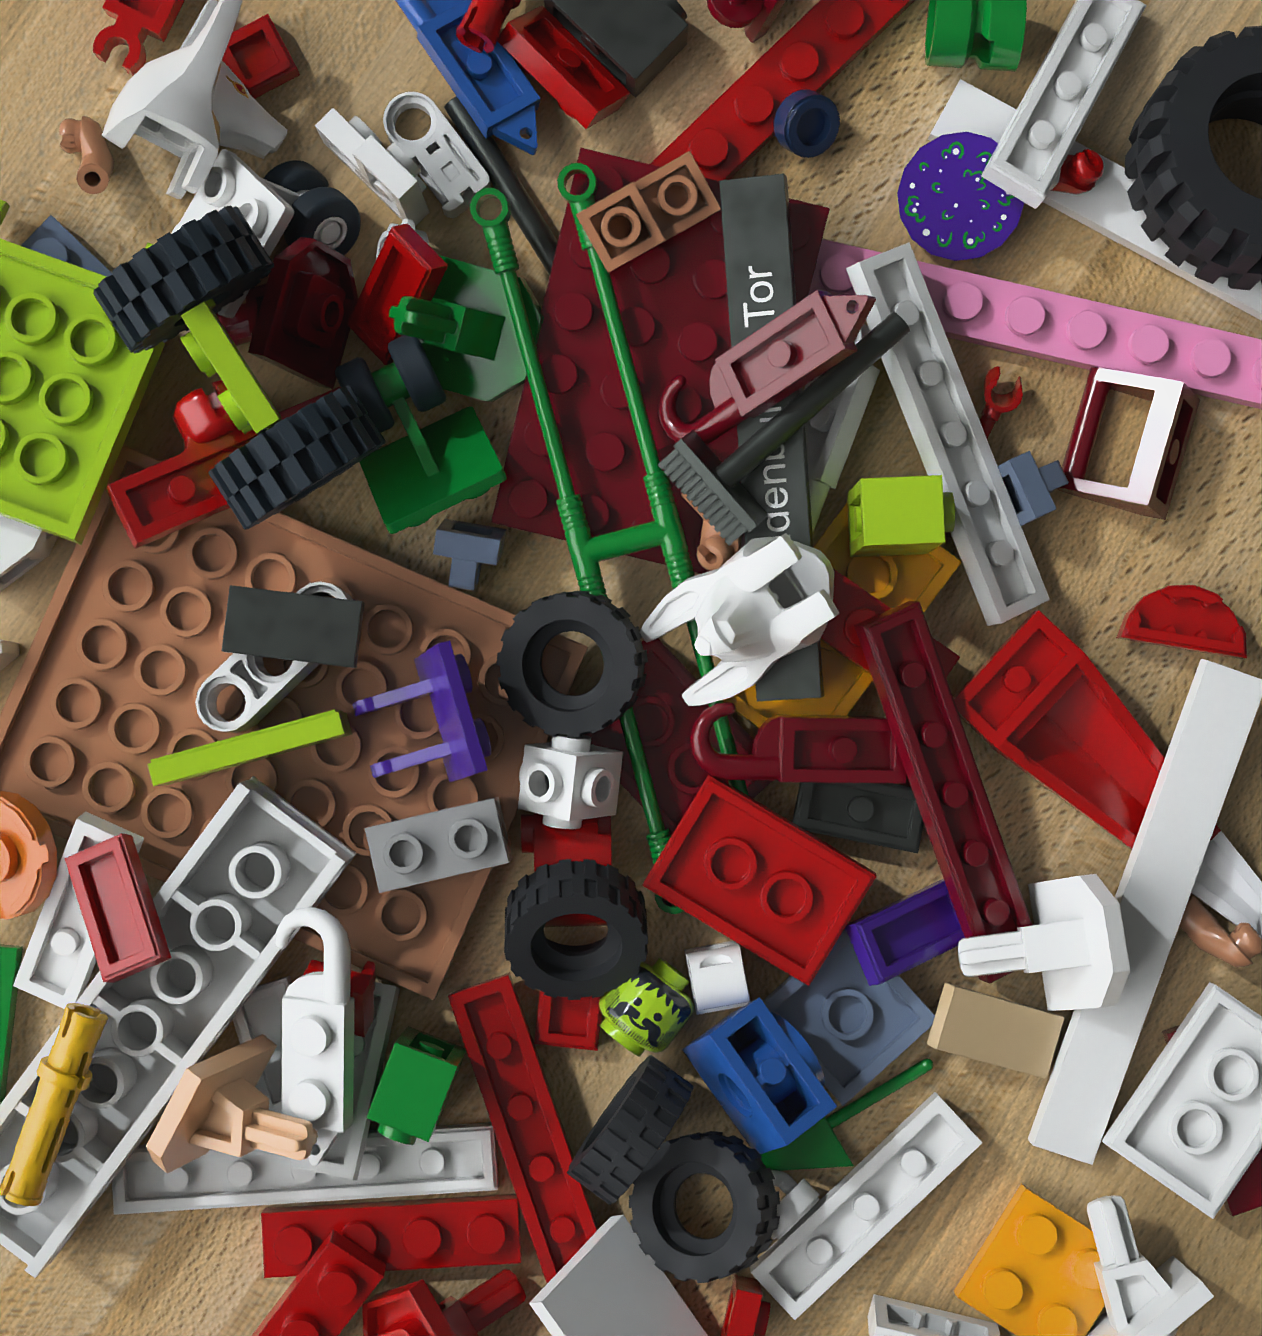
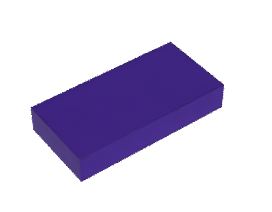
M944 879L859 918L845 927L869 986L882 984L957 947L958 942L965 938Z

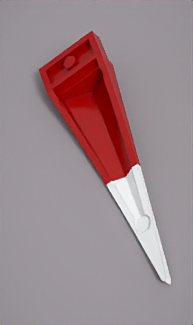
M1036 610L953 697L959 716L993 750L1132 850L1165 758L1089 657L1041 611ZM1215 825L1191 893L1236 926L1240 923H1249L1262 937V881L1220 828Z

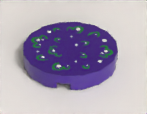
M971 132L941 135L920 147L905 166L897 192L900 218L911 239L931 255L953 261L980 258L1000 247L1018 226L1024 202L981 177L998 145L992 138Z

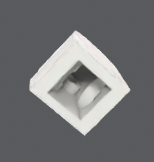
M728 941L684 949L696 1015L743 1007L751 1002L740 944L735 941Z

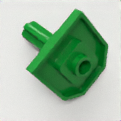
M439 255L448 264V267L432 300L428 301L412 296H404L401 298L398 306H391L389 317L394 319V330L396 333L420 340L443 389L483 401L494 402L524 384V381L527 379L500 275H495L492 269ZM517 277L535 345H537L544 320L541 312L542 309L525 278Z

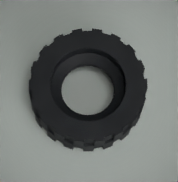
M577 590L540 598L532 602V605L527 609L521 610L513 618L515 622L511 628L505 629L501 641H503L502 650L497 653V665H500L501 677H498L501 690L504 689L509 698L507 703L513 711L517 710L524 717L522 721L532 728L537 726L545 730V734L555 737L559 734H566L568 738L581 737L584 734H593L614 723L634 705L639 698L636 695L639 689L644 686L647 674H644V664L648 662L647 650H643L640 629L632 624L629 619L631 615L623 607L617 608L611 603V599L603 595L594 596L589 594V591ZM568 631L580 632L593 639L599 646L604 660L603 674L598 684L591 691L577 696L566 695L555 690L546 680L542 670V655L546 645L558 634Z
M572 859L559 860L557 864L549 866L545 864L537 867L536 872L529 876L526 874L518 881V887L515 890H511L507 898L504 942L506 961L510 960L511 971L516 977L520 976L525 981V985L532 990L538 989L543 991L544 995L554 998L557 996L568 997V1000H580L581 997L592 996V998L604 996L605 992L615 990L630 977L636 976L640 972L641 962L646 961L648 954V928L645 899L642 892L637 891L635 882L628 875L625 877L620 874L618 868L609 864L607 866L600 865L595 860L584 859V861H572ZM588 914L605 920L608 926V933L606 937L597 942L571 946L547 939L544 934V927L546 922L562 915Z
M649 1055L631 1074L599 1117L577 1151L567 1174L609 1205L615 1203L641 1174L662 1142L666 1139L683 1112L686 1103L689 1101L694 1086L657 1058Z
M709 1131L668 1140L660 1145V1149L632 1183L634 1184L633 1194L629 1195V1208H632L633 1220L630 1222L633 1233H637L641 1242L639 1244L645 1255L649 1254L655 1261L654 1265L663 1272H671L675 1275L674 1278L685 1282L694 1279L697 1280V1283H708L740 1272V1270L750 1267L758 1261L757 1256L760 1253L768 1250L773 1241L770 1239L773 1230L778 1229L780 1216H777V1205L780 1204L779 1191L776 1192L773 1184L775 1177L770 1167L766 1168L762 1162L760 1153L755 1148H748L743 1144L744 1140L734 1135L727 1137L722 1135L723 1132ZM698 1173L709 1174L722 1181L730 1192L733 1202V1215L729 1226L721 1235L711 1239L699 1238L687 1231L680 1222L676 1210V1198L679 1188L687 1178Z

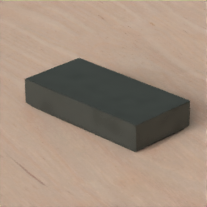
M230 585L221 651L356 668L365 603L355 600Z

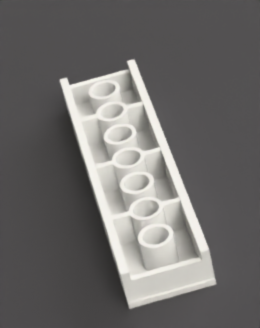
M254 776L249 780L240 782L153 898L172 958L115 983L103 982L99 971L76 1002L100 1010L102 1014L108 1016L107 1023L104 1026L100 1040H98L89 1067L93 1074L91 1082L86 1090L80 1092L75 1103L68 1128L49 1174L41 1203L37 1206H24L5 1199L6 1195H0V1244L28 1265L25 1271L34 1278L52 1263L163 1114L186 1068L204 1059L286 949H279L275 945L276 931L283 918L295 909L316 908L356 855V852ZM301 927L293 931V933L290 936L288 945L295 937V935L298 933V931L301 929ZM59 1026L0 1104V1185L10 1166L15 1152L14 1149L40 1081L37 1069L40 1060L43 1057L49 1056L58 1034Z

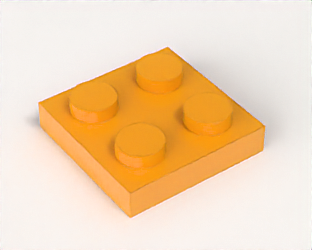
M1021 1183L956 1286L954 1293L957 1298L1016 1336H1086L1105 1306L1094 1267V1262L1100 1261L1092 1228Z

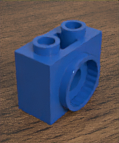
M760 997L730 1013L682 1049L750 1148H755L760 1154L789 1145L837 1107L823 1087L825 1082L824 1074L809 1044L787 1020L778 1014L771 1013Z

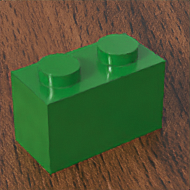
M408 1026L394 1043L366 1118L380 1123L377 1131L391 1140L408 1145H414L417 1138L429 1142L443 1114L464 1059L466 1048Z

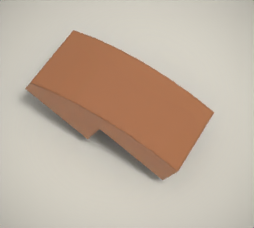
M688 151L645 177L624 186L576 214V217L607 273L720 211L721 207L691 152Z

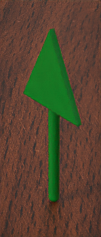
M928 1058L923 1059L830 1116L822 1118L789 1145L760 1154L762 1162L766 1168L770 1167L771 1170L777 1171L854 1166L834 1133L833 1128L932 1070L934 1066L933 1061Z

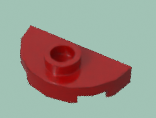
M1196 585L1166 586L1141 597L1125 614L1116 637L1118 639L1237 659L1247 658L1246 632L1243 626L1239 625L1234 612L1222 602L1223 599L1217 593Z

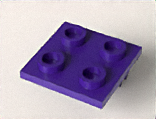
M450 640L436 644L414 659L420 682L365 698L352 704L355 716H359L430 695L443 740L442 744L370 765L373 778L441 758L444 762L449 783L488 770L484 759L491 755L488 732L481 718L473 719L466 693L472 692L470 670L462 654L454 655Z

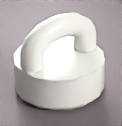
M771 1170L775 1177L773 1180L774 1186L779 1187L786 1194L780 1201V1204L777 1205V1216H780L778 1229L773 1230L771 1236L773 1240L776 1238L779 1240L820 1200L818 1198L820 1194L804 1178L797 1184L787 1173Z

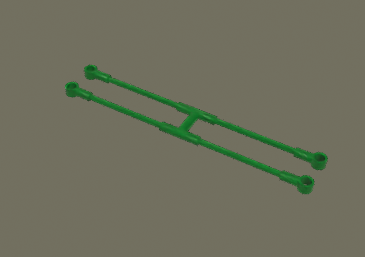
M571 163L565 166L559 173L557 184L562 197L570 204L581 248L583 251L588 252L647 474L643 477V481L647 489L646 492L654 521L595 537L591 536L586 514L584 513L585 510L582 507L581 495L575 494L518 282L516 271L519 269V264L517 263L518 260L508 226L511 216V205L506 196L499 190L483 188L472 197L470 213L473 219L483 228L491 261L493 262L495 275H500L558 489L560 499L556 500V504L560 512L561 523L565 531V538L580 591H589L591 595H603L608 598L599 562L661 546L671 586L674 589L687 578L695 576L687 542L673 496L670 479L658 466L660 460L610 272L607 273L576 217L577 213L596 203L595 196L598 191V181L593 171L587 165ZM574 174H584L589 178V187L581 195H572L567 192V181ZM489 198L498 199L502 204L501 213L493 220L482 219L480 215L481 204ZM693 620L686 624L700 676L703 677L715 666L712 656H701L695 649L694 644L698 637V626L696 621ZM724 700L708 703V706L711 707L714 704L724 703ZM631 707L619 720L650 832L646 834V839L648 840L649 851L651 852L654 864L671 837V831L669 828L665 829L633 707ZM728 715L721 717L713 724L720 751L723 754H738ZM728 780L729 785L749 796L745 780ZM655 894V901L664 912L679 914L684 911Z

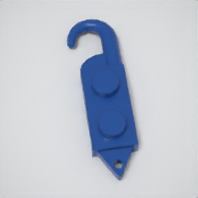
M395 0L416 30L418 41L485 139L494 135L531 155H535L538 146L535 111L539 108L541 98L511 54L498 42H496V46L491 53H486L484 49L482 53H479L463 45L456 36V30L472 0ZM526 134L530 138L524 139L521 137V135Z

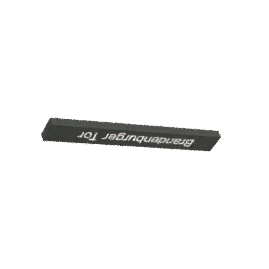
M784 173L719 181L731 348L796 304L788 180ZM802 387L755 418L749 417L738 424V447L802 392ZM804 425L741 480V485L768 514L750 533L748 530L745 532V544L754 538H779L787 533L792 541L814 548ZM820 640L780 658L756 684L757 701L823 697L824 687Z

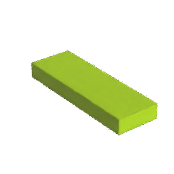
M334 709L151 759V763L147 765L153 786L169 785L352 735L347 713Z

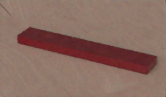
M908 601L854 625L965 938L1017 931V927L1032 926L920 601ZM1012 972L978 977L979 980L990 984Z

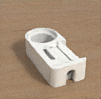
M405 92L397 95L389 102L384 111L383 124L390 143L397 144L418 165L421 170L419 175L442 204L444 215L448 218L459 216L470 207L472 197L477 191L483 188H491L488 173L429 97L418 92ZM407 109H421L431 118L429 131L418 140L404 139L396 132L395 124L397 118Z

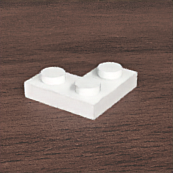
M334 108L315 125L323 143L402 221L405 218L412 219L416 226L429 213L422 194L427 187L418 177L421 170L397 144L392 143L385 149L376 134L360 118L354 116L347 122Z

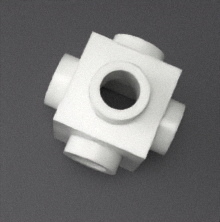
M559 734L556 737L552 736L551 742L525 744L523 763L519 772L520 793L518 809L542 814V823L544 825L561 829L581 828L582 819L616 815L623 752L591 745V737L587 735L568 738L566 734Z

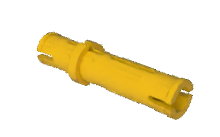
M80 1003L66 1004L60 1028L49 1056L43 1057L40 1060L37 1069V1075L40 1077L37 1091L14 1149L15 1152L10 1166L0 1185V1195H6L5 1199L24 1206H37L43 1199L47 1180L68 1128L75 1103L80 1092L86 1090L91 1082L93 1074L89 1067L93 1059L92 1056L108 1020L106 1014H102L100 1010Z

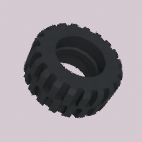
M1262 26L1244 27L1237 38L1232 31L1216 34L1209 37L1204 46H1194L1180 57L1173 69L1166 74L1143 107L1144 110L1134 122L1128 138L1132 147L1125 155V175L1128 179H1136L1127 191L1129 200L1134 211L1144 210L1147 218L1141 224V227L1150 241L1153 242L1160 238L1170 248L1164 256L1178 267L1184 261L1197 268L1194 274L1195 277L1211 284L1220 276L1228 278V286L1231 289L1251 290L1260 280L1262 283V199L1242 191L1224 175L1212 154L1208 130L1209 123L1222 119H1243L1262 125Z

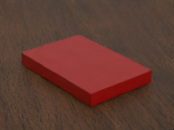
M708 774L642 886L810 986L877 875L871 869L718 777Z

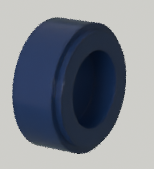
M808 89L798 90L787 96L777 109L774 119V133L780 145L804 158H812L824 153L835 141L840 127L839 112L833 101L820 93Z

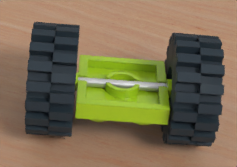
M231 205L225 206L220 211L213 210L208 212L200 220L196 221V219H193L183 224L176 232L165 234L157 239L158 242L149 248H143L132 255V260L116 267L111 271L113 275L104 278L98 284L99 287L94 289L93 294L131 353H140L144 349L149 350L162 341L165 343L175 338L184 330H190L180 339L202 373L205 372L208 378L218 373L228 390L217 396L225 411L239 431L242 430L246 434L253 429L258 435L246 445L229 454V457L221 460L208 472L244 530L265 521L317 488L322 487L386 443L351 385L341 387L335 392L321 397L315 403H310L301 408L292 416L282 419L220 322L216 313L220 312L222 307L228 303L235 302L242 297L245 291L254 288L261 282L260 279L268 276L272 271L271 269L274 268V263L236 205L234 207Z

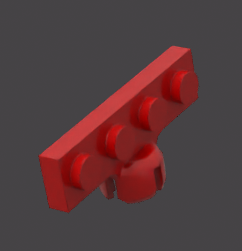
M222 380L211 383L215 391L209 395H206L202 388H197L177 402L173 420L185 442V450L182 453L107 485L106 492L135 549L230 508L208 472L221 460L229 457V454L246 445L258 435L253 429L246 434L242 430L239 431L217 397L228 390ZM339 386L278 413L282 419L290 417L301 408L310 403H315L321 397L331 392L333 393L341 387Z

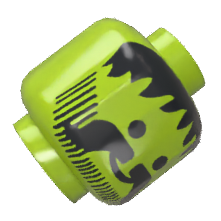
M659 958L653 967L645 962H641L640 972L636 976L630 977L615 990L605 992L604 996H601L599 1009L605 1017L600 1024L601 1028L619 1044L639 1057L645 1050L653 1053L663 1052L668 1048L694 1012V1004L691 998L683 991L690 980L662 958Z

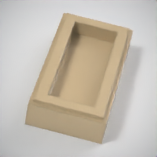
M945 982L927 1045L937 1050L1047 1079L1065 1017Z

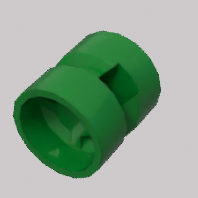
M929 0L925 34V64L927 66L962 68L968 59H974L978 68L982 70L1015 72L1018 68L1023 48L1027 0Z

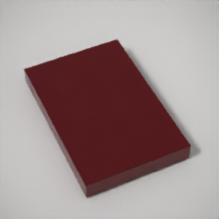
M657 638L648 643L645 640L642 641L643 650H647L648 662L644 664V674H647L644 686L639 689L636 695L639 698L632 707L665 829L669 828L672 835L709 774L695 760L691 752L690 742L694 722L709 706L708 703L697 706L687 705L682 697V693L695 683L697 679ZM728 715L737 753L752 754L754 740L731 715ZM618 719L593 734H584L591 737V745L623 752L620 784L642 806L620 720ZM713 725L710 729L709 739L713 748L721 753ZM719 778V779H721V780H723L724 782H726V783L729 784V781H728V780ZM745 780L749 797L754 799L773 780Z

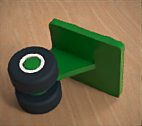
M401 336L389 342L388 350L394 362L371 372L366 361L361 357L346 362L335 370L340 387L351 385L380 433L392 428L394 425V419L389 410V407L393 405L407 432V436L372 452L371 455L359 462L382 520L390 534H395L408 527L419 526L428 521L433 515L466 499L480 497L488 492L491 487L504 482L507 478L473 407H466L420 429L406 399L411 397L417 410L426 412L446 401V394L420 340L408 336Z

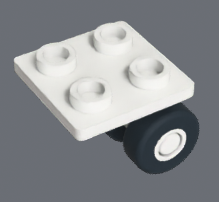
M222 149L213 164L209 176L197 191L184 216L175 226L172 233L193 219H196V221L200 220L208 212L213 210L220 211L225 206L231 205L234 207L236 205L268 256L271 255L283 233L288 246L298 238L306 237L317 239L340 254L346 255L359 236L361 218L353 202L339 190L328 187L327 179L307 162L292 160L281 163L270 170L264 178H260L235 153ZM249 290L245 291L244 295L235 302L228 303L222 307L218 314L227 318H233Z

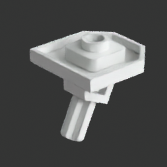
M1097 874L1028 884L1034 925L1017 927V931L962 938L958 942L959 964L964 976L974 977L1024 970V973L1042 971L1048 1011L1115 1006L1118 1004L1130 973L1120 904Z
M1103 1196L1088 1203L1087 1213L1100 1261L1094 1262V1267L1106 1312L1098 1318L1087 1336H1175L1178 1331L1177 1327L1210 1301L1214 1295L1197 1276L1174 1256L1170 1257L1156 1270L1150 1262L1138 1251L1125 1200L1121 1196Z

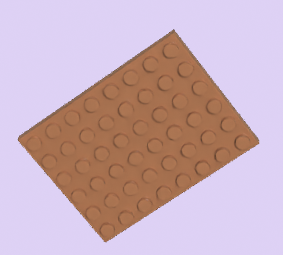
M123 445L107 485L161 461ZM106 485L82 545L76 543L0 714V791L18 793L34 804L49 824L52 834L69 840L76 819L85 811L144 837L138 853L144 874L165 883L240 782L249 780L254 776L356 852V855L316 907L326 910L337 918L347 932L351 947V964L363 969L367 961L374 962L375 975L435 1000L493 867L379 893L364 828L499 797L508 834L518 811L520 793L519 772L523 763L525 744L547 743L550 735L544 733L545 730L537 726L532 728L522 721L524 717L517 710L513 711L507 703L509 698L505 690L500 688L498 677H501L500 665H497V653L502 650L503 641H501L504 631L511 628L515 622L513 618L516 615L281 513L272 515L265 521L244 530L232 509L228 508L135 549L106 492ZM322 581L339 587L348 593L353 600L365 603L356 668L319 664L257 725L247 731L237 733L213 730L202 722L196 709L197 692L203 682L233 654L221 651L230 585L297 593L309 583ZM328 595V596H322V597L335 598L334 596H329V595ZM560 634L552 638L546 645L542 655V670L546 680L555 690L568 695L588 647ZM450 640L454 655L462 654L470 670L472 692L466 693L473 719L481 718L488 732L491 755L484 758L488 770L449 783L444 762L441 758L373 778L370 765L442 744L443 740L430 695L359 716H355L352 704L365 698L420 682L414 659L436 644ZM263 657L264 667L272 676H279L288 671L293 661ZM236 685L224 688L218 695L216 702L217 711L228 722L240 717L246 704L245 695ZM334 709L347 713L352 735L169 785L153 786L147 765L151 763V759ZM301 927L293 938L324 952L323 940L315 929Z

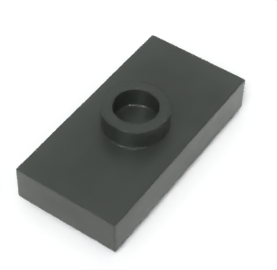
M800 782L792 823L809 832L918 853L924 826L912 788L895 783Z

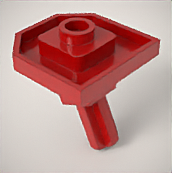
M503 1269L458 1300L450 1296L437 1304L425 1281L422 1279L378 1293L362 1304L363 1336H479L478 1332L522 1304L526 1299V1294L516 1275L510 1269Z

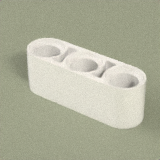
M322 581L309 583L297 592L298 594L329 595L339 599L353 600L348 593L339 587ZM233 653L199 688L195 701L197 714L202 722L213 730L233 733L247 731L257 725L319 664L292 661L288 671L279 676H272L264 667L263 657ZM236 685L245 695V709L240 717L228 722L217 711V697L227 686Z

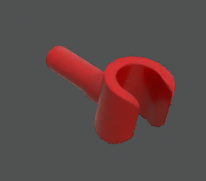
M999 366L990 369L984 379L986 404L981 412L980 423L987 439L1001 414L1016 409L1023 397L1021 376L1015 382L1014 389L1007 394H998L992 390L997 385L1001 374Z

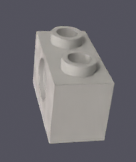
M499 797L364 828L379 893L494 867L513 860Z

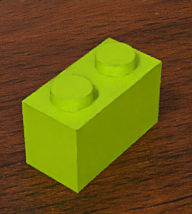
M942 475L861 478L847 493L850 557L927 554L945 543V532L954 531V496L952 492H943Z

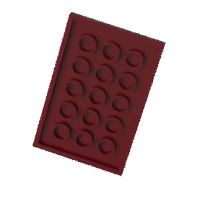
M581 147L577 163L587 165L593 171L598 181V191L595 196L596 202L660 168L659 166ZM574 174L570 194L581 195L585 193L589 187V178L584 174ZM705 178L721 207L720 182ZM789 198L797 304L809 295L830 208ZM567 202L541 310L544 320L536 349L575 494L581 495L582 507L585 510L584 513L586 514L591 536L595 537L651 522L654 519L645 482L643 481V477L647 474L588 252L583 251L581 248L580 238L578 237V231L574 222L575 219L573 218L570 204ZM722 210L610 272L660 462L675 449L673 445L676 444L674 440L668 437L661 426L659 416L660 397L666 385L677 375H683L686 378V385L678 393L676 399V411L684 423H694L715 409L710 395L709 379L711 370L716 363L715 359L731 349ZM527 377L524 381L503 469L507 478L504 482L500 483L491 523L566 541L565 531L563 530V524L559 515L560 512L556 504V500L560 499ZM737 426L711 443L706 444L721 462L739 448ZM670 480L693 571L700 574L709 572V570L701 566L697 558L703 518L681 496L682 489L677 488L676 482ZM745 533L742 534L741 548L746 545ZM661 546L626 555L666 565Z

